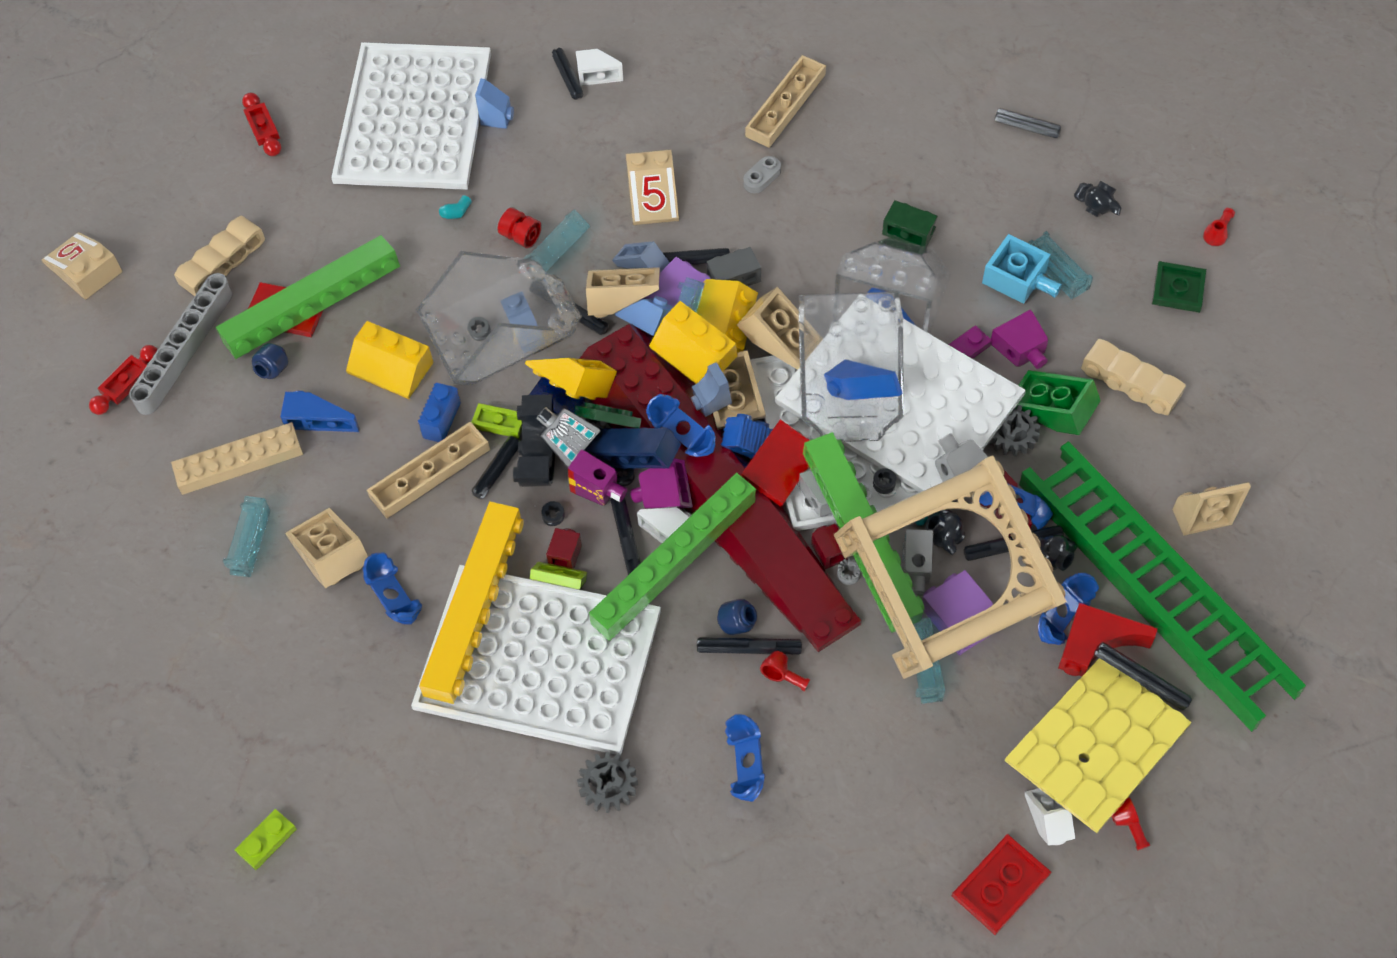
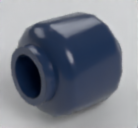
M264 344L252 357L253 371L264 379L276 378L288 365V357L285 350L276 344Z
M745 599L724 602L718 610L717 622L720 628L728 635H737L751 631L757 620L755 607Z

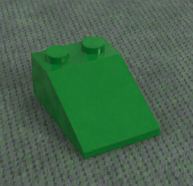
M1028 370L1018 385L1025 389V395L1014 409H1017L1020 405L1023 412L1031 410L1030 417L1036 416L1038 423L1056 432L1080 435L1101 400L1093 379Z

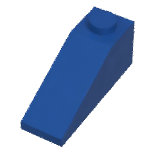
M845 359L824 374L828 392L831 396L837 398L857 400L895 397L903 394L895 371Z
M285 392L280 416L284 425L292 422L295 430L359 432V425L354 414L310 392Z

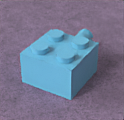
M1010 234L1006 236L986 264L982 280L983 284L1023 304L1033 290L1039 289L1055 298L1062 287L1061 283H1057L1044 276L1051 254Z

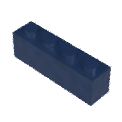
M664 427L599 429V433L584 451L612 468L669 469L681 443L670 429Z

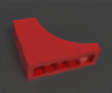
M1079 603L1058 669L1064 670L1065 673L1071 676H1083L1090 664L1097 658L1094 652L1101 642H1105L1113 648L1140 646L1150 649L1158 628Z

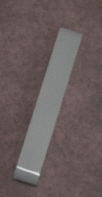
M215 273L205 280L131 388L129 396L139 413L148 415L159 407L231 300L232 290L225 275Z

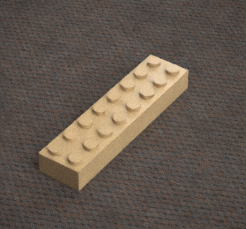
M802 55L745 127V137L770 148L824 78L826 65Z
M291 422L172 461L171 464L177 486L181 494L184 495L301 456L303 452Z
M469 422L367 489L369 498L388 519L490 450L489 443L476 427Z

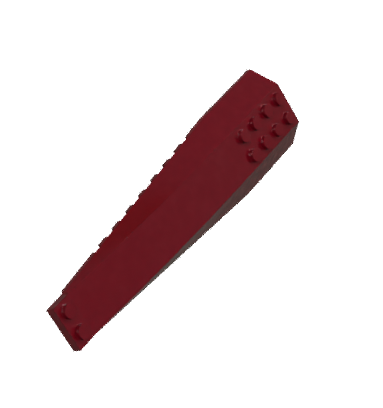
M627 324L589 346L579 358L602 361L617 371L607 398L596 397L595 400H589L592 404L632 411V417L641 418L640 428H654L646 412L648 403L659 394L669 395L680 402L678 408L701 427L705 428L709 425L715 433L713 453L700 457L691 456L685 453L687 447L681 443L674 457L675 459L685 461L693 507L684 509L688 513L694 514L736 473L741 475L751 460L749 457L721 446L722 438L724 437L723 433L725 432L724 428L718 430L713 413L705 417L701 409L696 410L691 400V397L694 396L692 386L696 384L650 348L649 345L654 338L653 335L633 324ZM686 421L680 422L676 427L677 433L686 435L690 431V424ZM607 422L611 429H634V427ZM756 490L755 503L731 524L715 542L730 555L731 560L736 565H739L746 572V576L762 589V593L800 633L806 636L817 652H820L859 627L861 620L847 604L800 532L793 528L790 518L783 507H780Z

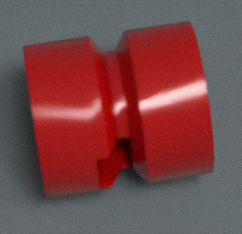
M513 207L508 208L503 213L498 223V233L514 240V242L525 248H530L535 244L542 228L540 221L531 216H525L523 212Z

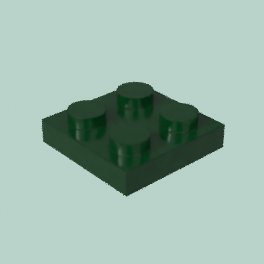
M1159 261L1156 269L1152 304L1200 313L1207 269Z
M585 402V407L575 405L574 414L576 416L640 428L641 418L632 417V411Z

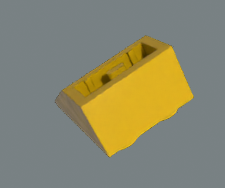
M559 358L527 360L525 362L527 366L533 369L535 375L546 377L550 380L549 383L551 385L563 388L568 396L579 399L580 396L595 400L596 397L607 398L617 373L615 369L598 360Z

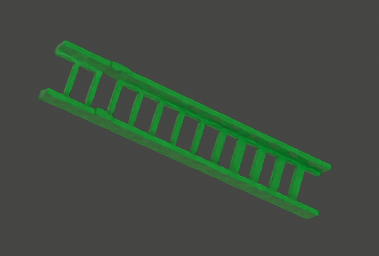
M1069 441L1060 448L1062 451L1060 458L1067 465L1044 481L1031 467L1022 472L1019 482L1020 487L1028 493L1037 495L1048 504L1053 513L1052 521L1062 527L1063 532L1068 538L1076 543V546L1148 623L1152 627L1158 628L1157 632L1196 672V676L1209 690H1212L1251 732L1257 729L1266 715L1250 697L1271 681L1275 680L1294 700L1301 695L1306 687L1303 681ZM1074 474H1077L1084 483L1060 499L1052 489ZM1093 491L1102 501L1077 517L1069 507ZM1108 510H1111L1119 519L1094 535L1086 525ZM1128 527L1135 534L1136 538L1112 554L1104 543ZM1145 545L1156 558L1131 574L1120 561ZM1162 563L1174 577L1149 593L1138 580ZM1181 582L1192 596L1168 612L1156 599ZM1199 601L1211 615L1187 632L1174 618ZM1218 621L1230 635L1208 651H1205L1193 638ZM1237 640L1239 642L1238 645L1245 651L1246 657L1221 674L1209 659ZM1256 660L1269 674L1244 692L1231 677Z

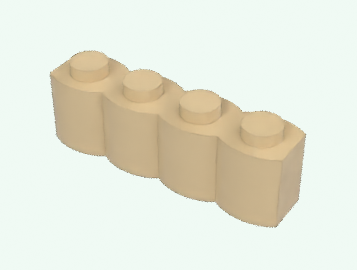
M243 216L232 220L226 230L212 237L209 245L197 250L191 260L177 268L174 276L178 284L195 296L210 275L221 273L226 277L232 268L240 265L249 253L254 252L262 245L265 240L262 229Z
M1102 339L1096 341L1084 358L1081 367L1087 376L1103 380L1109 388L1125 392L1130 399L1147 404L1158 414L1169 415L1186 387L1176 377L1164 374L1155 366L1141 362L1134 355L1121 351L1110 342Z

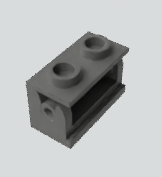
M751 247L708 260L707 275L711 279L740 281L746 286L761 282V266Z

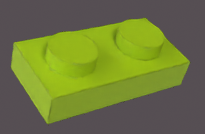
M478 403L471 421L477 430L513 436L515 438L520 437L522 421L517 420V411Z
M537 562L531 568L530 579L573 589H581L586 582L587 572Z
M274 809L235 851L252 868L257 870L297 829L277 809Z

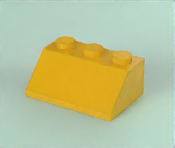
M706 279L703 282L695 312L735 342L737 353L743 352L747 336L737 324L756 303L758 292L740 281Z
M679 301L663 318L649 345L653 351L695 384L705 376L708 369L707 366L717 362L723 372L737 357L736 343L682 301Z
M366 321L354 338L346 372L409 399L434 362L429 346Z

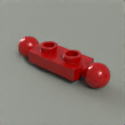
M255 93L245 94L242 98V104L246 109L243 111L258 145H263V150L267 155H278L281 152V144L278 141L280 136L265 103L260 104V98Z
M146 345L140 350L139 359L130 355L97 388L102 396L97 395L91 398L89 401L91 412L96 415L106 413L109 409L110 401L118 405L129 394L131 388L158 349L153 345Z

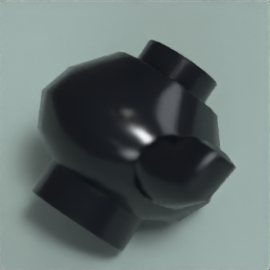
M1102 181L1097 186H1093L1091 183H1081L1078 186L1074 197L1080 202H1085V205L1088 206L1085 211L1096 217L1099 214L1103 215L1110 211L1120 216L1122 208L1114 198L1115 188Z
M946 509L934 513L927 521L926 530H933L934 545L944 548L949 554L953 555L957 550L955 544H960L965 537L961 518L951 510Z
M1061 535L1039 538L1040 550L1044 558L1046 557L1051 562L1053 570L1059 568L1064 571L1072 564L1074 552L1077 549L1076 543Z

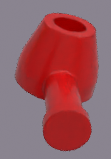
M1225 208L1221 218L1214 220L1206 227L1203 238L1207 244L1221 246L1226 242L1228 237L1227 224L1235 215L1233 209Z
M774 651L760 666V671L766 678L776 682L786 680L801 688L802 691H805L810 679H805L788 670V657L780 651Z
M1128 797L1112 815V819L1116 826H1129L1137 845L1136 849L1139 851L1151 845L1146 840L1132 800Z

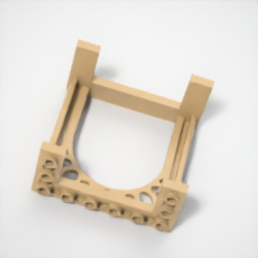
M993 455L983 459L972 469L868 517L861 519L858 516L850 520L834 534L845 559L858 552L905 648L892 654L903 679L932 667V663L1025 618L1034 617L1067 602L1063 586L1056 581L1052 574L1053 567L1051 562L1046 557L1044 558L1040 550V541L1036 534L1031 532L1028 526V517L1025 511L1019 508L1015 500L1016 493L1013 487L1007 484L1003 476V467L999 461L995 460ZM986 492H990L993 498L990 508L983 509L980 506L979 498ZM972 497V504H968L964 498ZM996 508H998L999 515L1002 516V519L996 518L994 514V510ZM963 509L975 512L989 520L999 530L1008 546L1011 571L1006 589L1001 597L988 609L921 640L873 541L942 510ZM1009 534H1011L1013 541L1009 539ZM1019 556H1022V561L1026 566H1020L1018 562ZM1018 573L1030 574L1034 580V585L1032 587L1021 585L1017 580ZM1013 588L1020 592L1015 598L1012 596Z

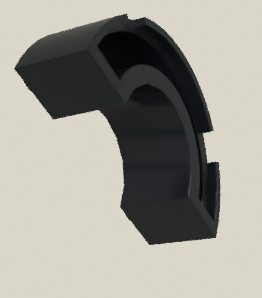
M522 395L521 405H517V420L522 421V440L518 442V452L522 457H518L517 467H513V481L518 482L520 487L551 486L553 484L555 453L541 437L547 427L536 419L545 407L554 413L552 395Z

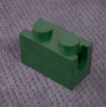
M894 200L883 220L882 235L925 250L936 230L934 224L937 221L938 215Z

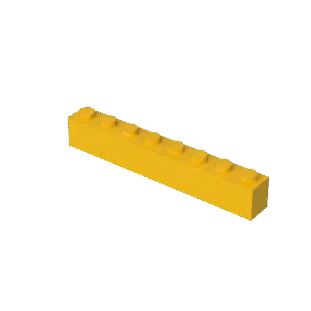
M489 501L419 687L423 697L454 704L456 697L462 694L464 675L471 670L474 648H478L481 643V629L483 624L486 625L489 621L491 612L489 608L491 602H495L498 597L500 578L503 579L506 575L508 556L513 555L516 545L514 541L516 534H520L523 528L524 520L521 519L519 508Z

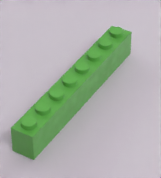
M382 235L376 237L216 326L223 344L235 359L243 356L399 268L400 264L396 252Z
M831 432L805 442L803 455L841 529L850 520L858 516L863 519L876 513L877 510L874 505H869L866 499V489L862 483H858L855 477V467L851 461H847L844 455L845 448L840 439L837 440L834 433ZM889 535L883 536L873 541L912 623L915 624L921 621L924 613L923 601L919 596H915L912 590V580L908 573L903 572L900 566V556L896 550H892L889 544ZM857 552L853 556L891 633L896 630Z
M738 473L731 477L589 612L591 625L610 642L755 503L756 488Z

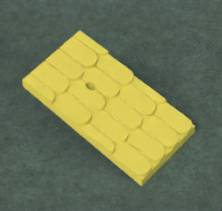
M1099 658L1005 758V762L1094 832L1098 833L1186 731L1191 722L1182 713L1163 702L1158 695L1151 693L1139 682ZM1084 758L1087 762H1081L1079 759Z

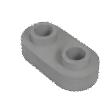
M766 156L759 160L744 175L743 185L745 190L750 193L762 192L780 175V161L773 156Z

